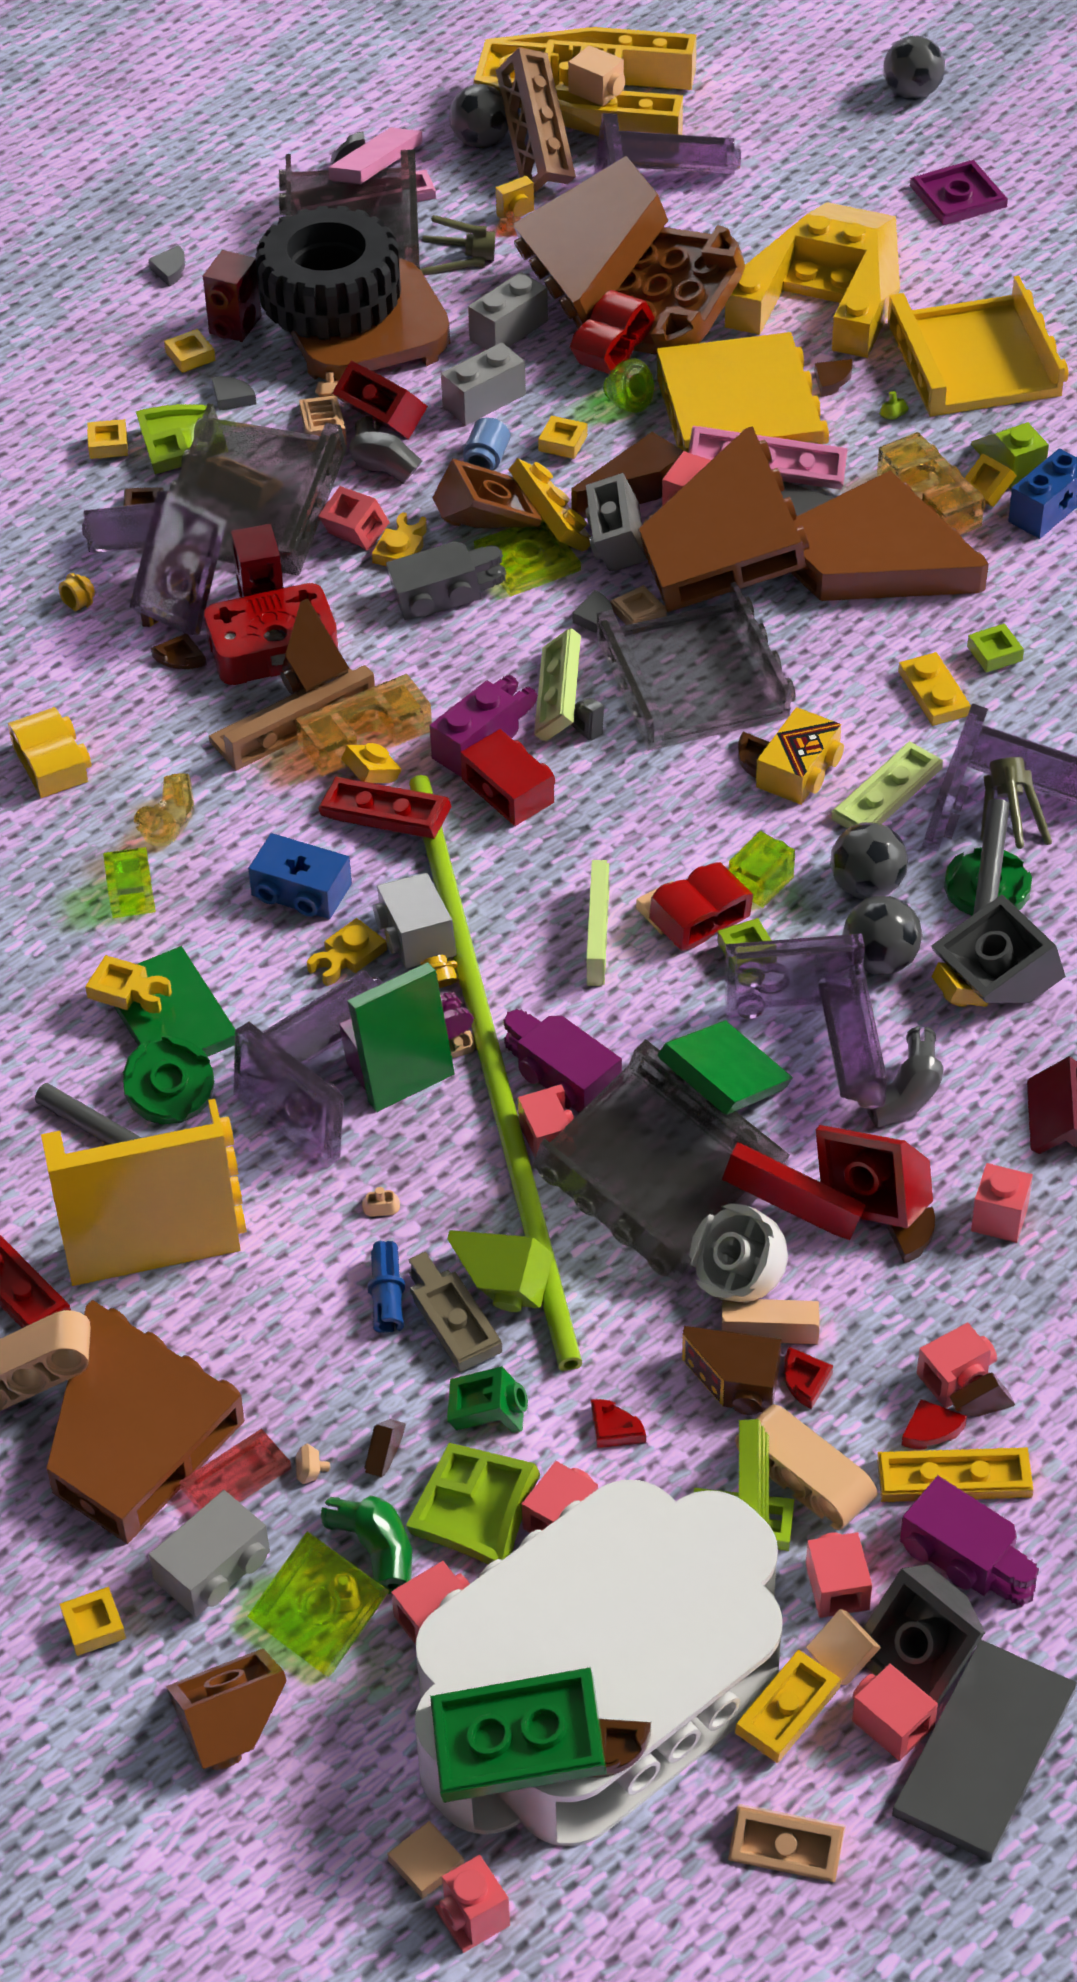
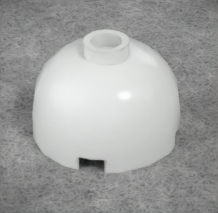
M740 1204L722 1206L727 1209L720 1211L715 1216L709 1214L705 1217L692 1238L689 1259L690 1265L696 1267L699 1278L696 1282L708 1294L722 1300L747 1303L762 1298L779 1284L785 1273L788 1260L785 1237L777 1223L757 1209Z

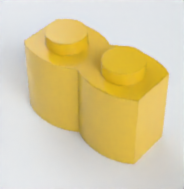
M56 707L8 723L12 747L40 798L88 782L86 769L92 767L87 748L83 743L77 745L75 729L68 716L62 717Z

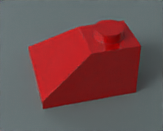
M819 1125L815 1129L820 1182L864 1203L866 1207L860 1219L908 1228L922 1214L925 1208L933 1202L930 1160L905 1140Z

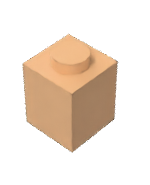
M587 46L568 62L569 93L600 106L606 105L624 90V59L593 46Z

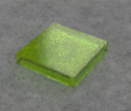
M542 517L539 527H511L474 541V549L486 547V545H496V547L502 550L503 557L500 565L506 569V581L500 584L510 597L581 571L580 560L567 544L557 540Z
M306 1531L247 1617L322 1674L329 1677L385 1599L389 1590L319 1538Z

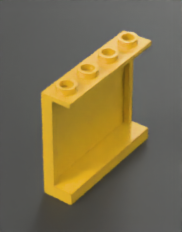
M1019 275L1014 276L1012 295L912 310L904 293L889 295L887 323L929 417L1062 396L1063 382L1068 380L1067 363L1065 359H1060L1057 353L1055 338L1052 335H1048L1045 329L1043 314L1037 312L1030 289L1026 290Z
M791 332L657 348L656 378L676 445L685 452H689L692 426L740 433L745 428L753 426L756 435L822 445L829 443L826 420H820L819 398L817 395L812 396L811 374L809 371H804L803 350L801 346H795Z
M215 1099L208 1100L211 1124L65 1154L60 1130L41 1134L72 1286L241 1251L238 1234L247 1233L243 1209L240 1205L243 1204L238 1177L234 1176L239 1175L234 1148L231 1146L234 1145V1137L229 1116L219 1117Z

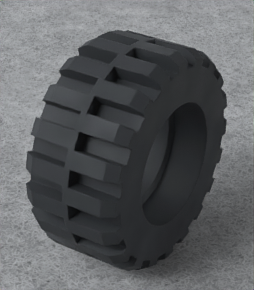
M317 206L315 210L308 211L307 208L298 210L296 215H286L278 221V225L273 224L270 226L257 245L255 259L261 306L266 311V315L275 324L279 323L282 329L290 333L296 331L299 336L309 338L310 335L318 336L319 340H330V337L339 336L340 339L348 338L351 336V333L359 332V334L369 331L371 325H379L397 305V300L401 293L398 243L395 241L392 231L375 216L370 218L365 211L359 209L351 211L345 206H337V208Z

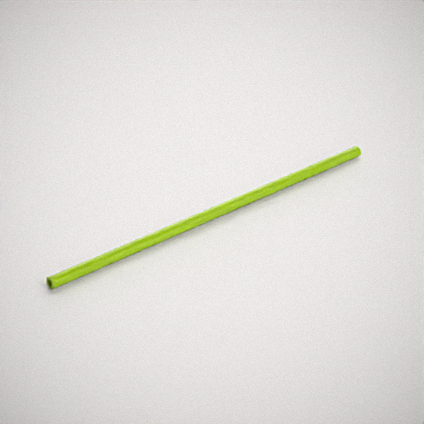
M417 775L410 780V790L433 794L430 779L427 776ZM441 826L435 839L423 837L435 888L452 918L457 956H453L458 964L456 970L466 1008L474 1017L472 1032L524 1235L534 1237L554 1254ZM553 1255L542 1305L558 1367L561 1371L580 1368L582 1366V1358L556 1259Z

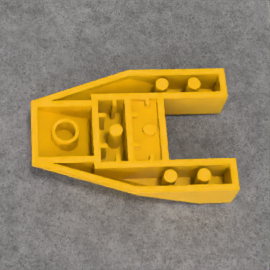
M587 27L485 39L474 76V84H486L500 91L496 70L519 47L545 52L549 56L565 127L640 149L678 152L683 132V95L622 91L606 105L600 106L569 93L568 62L590 45L624 59L625 85L692 90L696 73L697 34ZM515 70L510 74L512 86L515 78ZM520 99V103H519V107H518V108H520V109H522V101H521V99Z
M829 202L809 212L745 265L740 281L725 304V328L760 335L782 291L840 303L833 317L832 351L868 358L888 317L889 295L899 294L900 292L896 216Z

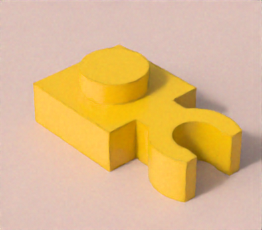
M402 512L399 514L396 520L397 530L385 529L372 552V563L387 566L386 562L421 552L424 546L423 536L427 532L426 517L422 516L415 525H408L407 513Z
M355 918L324 941L325 951L327 952L313 954L307 960V970L312 974L319 968H329V970L322 974L323 984L326 986L332 985L339 980L341 970L347 967L353 973H357L387 951V941L361 920Z
M108 955L104 956L85 986L88 999L128 1010L132 1002L135 1001L140 1003L141 1007L150 1013H160L162 1010L160 997L153 996L154 994H163L169 997L172 994L171 983L167 978L162 976L147 978L146 967Z

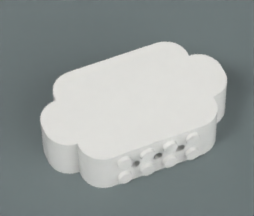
M640 1480L615 1481L600 1487L582 1501L577 1500L570 1503L561 1512L556 1521L542 1531L535 1530L531 1532L521 1542L519 1548L503 1560L497 1559L492 1561L483 1569L479 1578L463 1590L457 1589L449 1593L441 1601L439 1607L423 1622L416 1640L421 1700L415 1714V1731L420 1781L428 1799L452 1824L468 1832L493 1834L508 1830L521 1822L533 1835L547 1843L558 1846H579L592 1842L604 1835L734 1731L739 1719L779 1673L782 1614L775 1599L778 1546L775 1534L769 1524L746 1502L729 1493L699 1491L675 1501L668 1493L651 1483ZM591 1667L599 1719L651 1722L650 1741L643 1755L631 1767L615 1775L587 1777L443 1803L440 1795L430 1699L432 1695Z

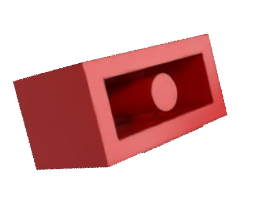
M352 360L332 392L333 395L352 409L367 417L374 418V421L377 420L383 426L407 439L411 437L428 408L425 403L408 390Z
M499 729L461 751L462 781L514 826L554 803L555 777L551 769L546 764L539 763L526 751L520 741L513 740L503 730Z

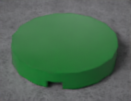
M982 847L974 848L973 853L963 856L964 852L955 856L947 866L944 889L949 901L960 911L971 916L974 913ZM1004 850L998 897L1001 894L1004 895L1018 910H1021L1030 898L1032 876L1030 871L1027 872L1023 867L1024 862L1018 856Z
M176 1036L162 1037V1040H155L151 1043L149 1040L140 1044L127 1059L123 1071L124 1096L132 1110L147 1121L163 1125L181 1123L198 1115L208 1105V1100L211 1099L214 1090L213 1068L205 1051L190 1040Z

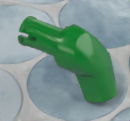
M368 1496L361 1502L344 1500L339 1497H330L325 1501L327 1506L337 1507L338 1510L322 1507L321 1521L323 1526L329 1530L356 1533L360 1543L370 1554L373 1585L376 1589L383 1593L391 1594V1591L412 1579V1547L400 1517L391 1504L376 1496Z

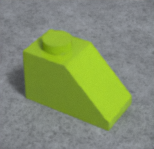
M1029 422L971 441V446L980 456L983 453L1007 466L1016 474V478L1009 486L1010 490L1048 457L1049 444Z
M449 1230L447 1238L476 1287L493 1300V1306L509 1312H520L522 1307L541 1308L554 1255L534 1237Z

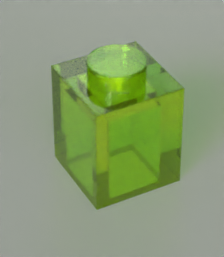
M759 831L729 860V871L753 893L752 902L762 908L794 878L795 849L762 831Z
M142 847L103 853L112 918L156 912L147 848Z

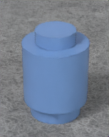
M481 418L477 420L463 450L464 462L492 471L497 469L511 437L507 426L495 418Z

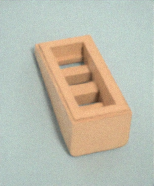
M333 395L299 400L309 454L347 449L346 430L337 397Z

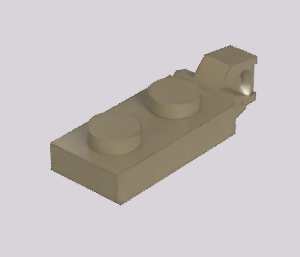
M426 1251L410 1258L411 1272H409V1275L415 1283L414 1286L410 1287L413 1302L458 1371L462 1372L502 1353L501 1339L457 1273H451L449 1270L440 1273Z

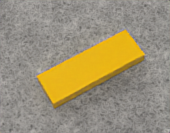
M1028 1447L878 1452L877 1455L881 1502L916 1501L937 1475L974 1499L1033 1497L1034 1489Z

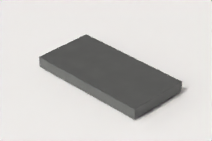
M981 1639L893 1806L892 1816L992 1862L1076 1692L1077 1682Z

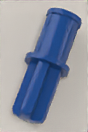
M379 1240L373 1244L371 1251L372 1279L367 1284L368 1293L373 1299V1329L378 1333L394 1332L395 1322L396 1329L401 1331L404 1328L401 1300L402 1294L406 1289L405 1281L400 1278L398 1246L394 1241L385 1242Z

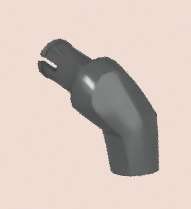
M360 418L355 424V437L349 445L352 459L365 470L384 471L405 483L419 467L422 460L397 436L380 432V425L377 420L374 422L373 427L374 418Z
M920 1026L910 1029L906 1035L908 1059L899 1068L893 1082L865 1096L867 1113L876 1128L914 1116L937 1091L943 1078L944 1067L935 1056L936 1034L933 1029L924 1027V1041L920 1040Z

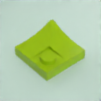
M175 404L135 411L154 474L229 454L227 443L213 406Z
M448 1443L406 1527L410 1534L461 1552L483 1563L490 1564L497 1559L503 1560L513 1552L522 1521V1503L536 1486L541 1474L535 1463Z

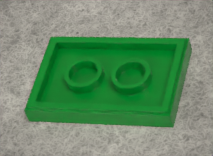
M182 946L138 963V965L146 967L147 978L162 976L170 980L172 989L170 997L163 994L153 995L160 997L162 1007L160 1013L147 1012L141 1007L140 1003L135 1001L132 1002L128 1010L114 1006L138 1046L149 1040L151 1043L155 1040H162V1037L176 1036L192 1041L205 1051L208 1057L240 1043L238 1032Z
M428 962L347 1000L368 1103L376 1113L455 1075L437 973Z
M726 1020L666 1042L657 1054L662 1062L724 1115L783 1091L793 1079L789 1073Z
M591 1667L430 1696L439 1787L443 1803L607 1774Z

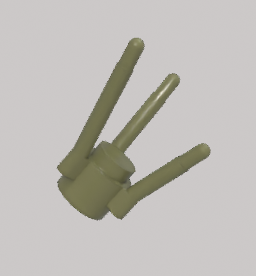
M436 215L431 217L434 223L472 234H466V238L424 235L422 241L465 246V256H472V259L420 269L423 275L469 267L485 268V261H494L495 231H486L487 226H474Z
M1007 757L991 761L989 763L990 775L983 776L985 795L980 840L983 841L988 801L994 799V793L997 790L998 797H1008L1015 845L1018 849L1024 847L1018 796L1024 793V788L1043 842L1046 845L1052 844L1048 826L1033 787L1032 774L1030 770H1025L1024 759L1021 757Z

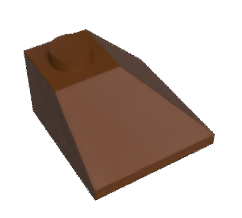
M453 458L432 496L441 518L454 526L464 524L474 528L539 527L542 522L538 511L512 476Z
M263 1648L166 1686L194 1757L203 1770L209 1767L213 1770H221L237 1764L242 1760L241 1754L254 1750L287 1682L284 1670Z

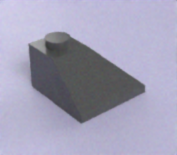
M1002 894L931 945L933 951L986 1003H1030L1066 977L1056 945Z
M926 1564L901 1568L863 1627L881 1647L865 1667L877 1676L884 1668L892 1664L939 1705L982 1639L985 1631L968 1597L931 1566Z

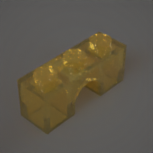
M919 432L879 447L877 476L891 470L902 482H906L913 492H923L922 501L932 506L937 515L951 528L956 529L960 535L982 526L985 498L980 490L974 488L961 475L958 468L952 466L939 453L936 446L930 444Z
M407 673L296 718L298 746L321 777L347 767L341 760L347 745H357V736L370 731L383 733L397 746L429 733V725L432 723L431 703Z

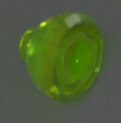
M634 358L628 359L612 369L603 383V391L606 397L619 409L633 413L642 412L649 406L653 398V376L649 367L643 361Z

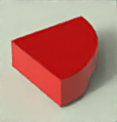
M789 1347L784 1362L786 1385L797 1401L812 1410L833 1374V1365Z
M591 1399V1412L597 1448L646 1443V1432L637 1416H632L627 1411L616 1407V1403L610 1400Z
M920 1399L902 1436L901 1446L912 1449H927V1446L939 1444L947 1440L952 1441L965 1428L967 1416Z

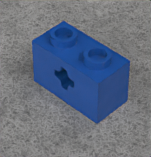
M1059 448L1014 485L1011 489L1008 522L1041 539L1077 508V457Z
M270 833L248 867L251 896L257 897L266 904L277 903L294 908L301 914L309 917L316 915L330 920L352 885L350 856L274 833Z

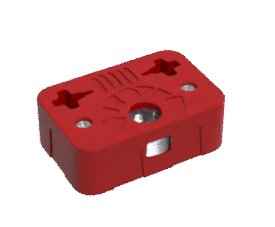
M305 583L209 605L204 611L207 642L213 654L221 681L228 685H238L248 681L280 675V672L283 671L282 666L300 602L307 598L338 648L336 622L321 586L314 583Z

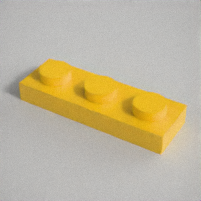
M517 458L508 471L557 540L581 552L587 550L590 547L589 538L591 537L584 528L587 523L581 515L569 507V497L561 489L553 485L551 482L553 475L540 463L535 462L531 465Z

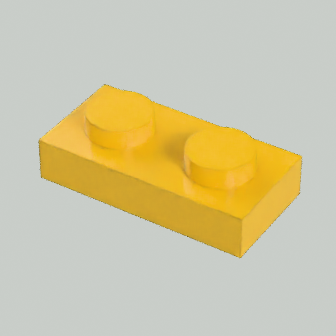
M937 652L899 662L898 672L932 726L970 716L971 705Z
M798 1649L736 1723L735 1734L778 1764L840 1689L841 1678Z

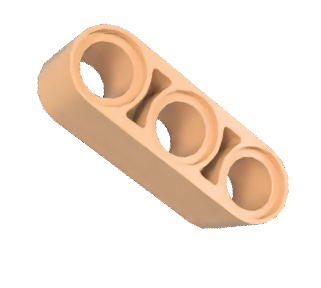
M72 1310L56 1312L0 1338V1411L78 1376L87 1369L91 1325L85 1315Z
M772 1404L755 1418L761 1421V1426H764L765 1432L769 1435V1478L783 1489L787 1486L795 1492L792 1495L821 1519L825 1516L833 1522L830 1525L836 1530L843 1529L876 1498L877 1488L864 1470L786 1409ZM737 1434L736 1437H735V1443H736V1446H737L738 1450H739V1434Z

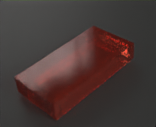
M260 1429L181 1480L180 1486L198 1510H201L223 1490L240 1503L291 1469V1462L263 1429Z

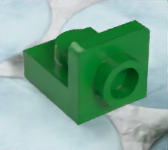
M503 1366L450 1379L447 1421L456 1431L498 1420L511 1433L523 1430L524 1412L528 1408L527 1394L524 1387L517 1383Z

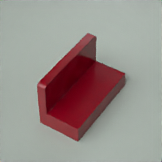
M1068 1056L1027 1080L1030 1148L1037 1154H1041L1064 1141L1077 1148V1061Z

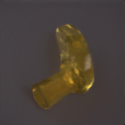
M184 773L165 776L162 784V800L153 807H142L136 812L134 823L139 824L136 829L141 832L144 840L152 846H166L174 842L192 819L195 805L190 776Z

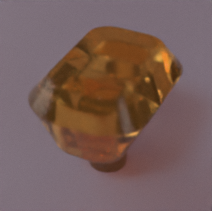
M508 211L506 213L507 217L500 218L496 226V231L501 236L517 235L512 224L521 218L514 217V213Z

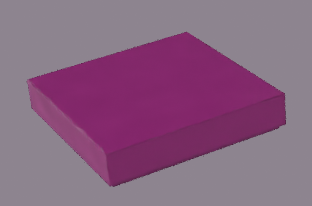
M975 160L910 178V187L943 226L1006 208L1008 204V198Z

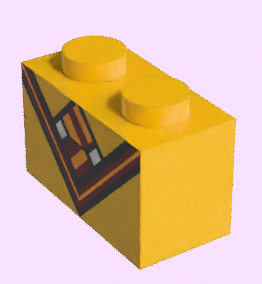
M796 707L757 759L756 787L802 805L810 792L816 794L820 790L824 781L825 771L828 767H836L842 758L844 744L840 742L841 724Z

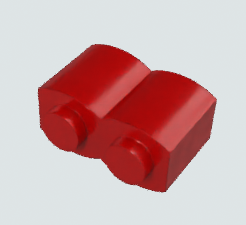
M610 290L595 304L591 318L584 322L574 333L570 349L579 364L614 376L627 364L634 346L638 345L647 336L655 317L646 301Z
M716 862L696 868L686 880H678L660 886L651 897L649 919L681 951L689 950L710 939L715 933H718V930L734 926L748 918L751 914L753 893L721 862Z

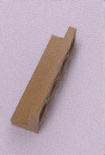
M519 47L496 70L504 101L505 114L519 177L527 176L534 182L535 194L547 181L569 184L576 178L548 53ZM515 70V78L512 86L510 74ZM521 99L522 109L519 117L518 107ZM528 130L529 140L526 148L525 138ZM535 161L537 174L534 177H532V169Z
M366 665L353 671L349 668L347 674L300 697L294 693L209 735V742L231 767L237 771L376 702L374 673Z

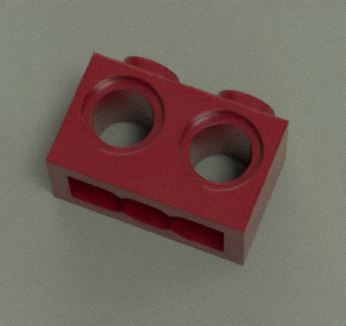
M221 250L202 276L209 334L216 335L222 339L228 338L243 342L262 316L255 257Z
M271 524L231 531L237 589L240 598L282 589L281 558Z

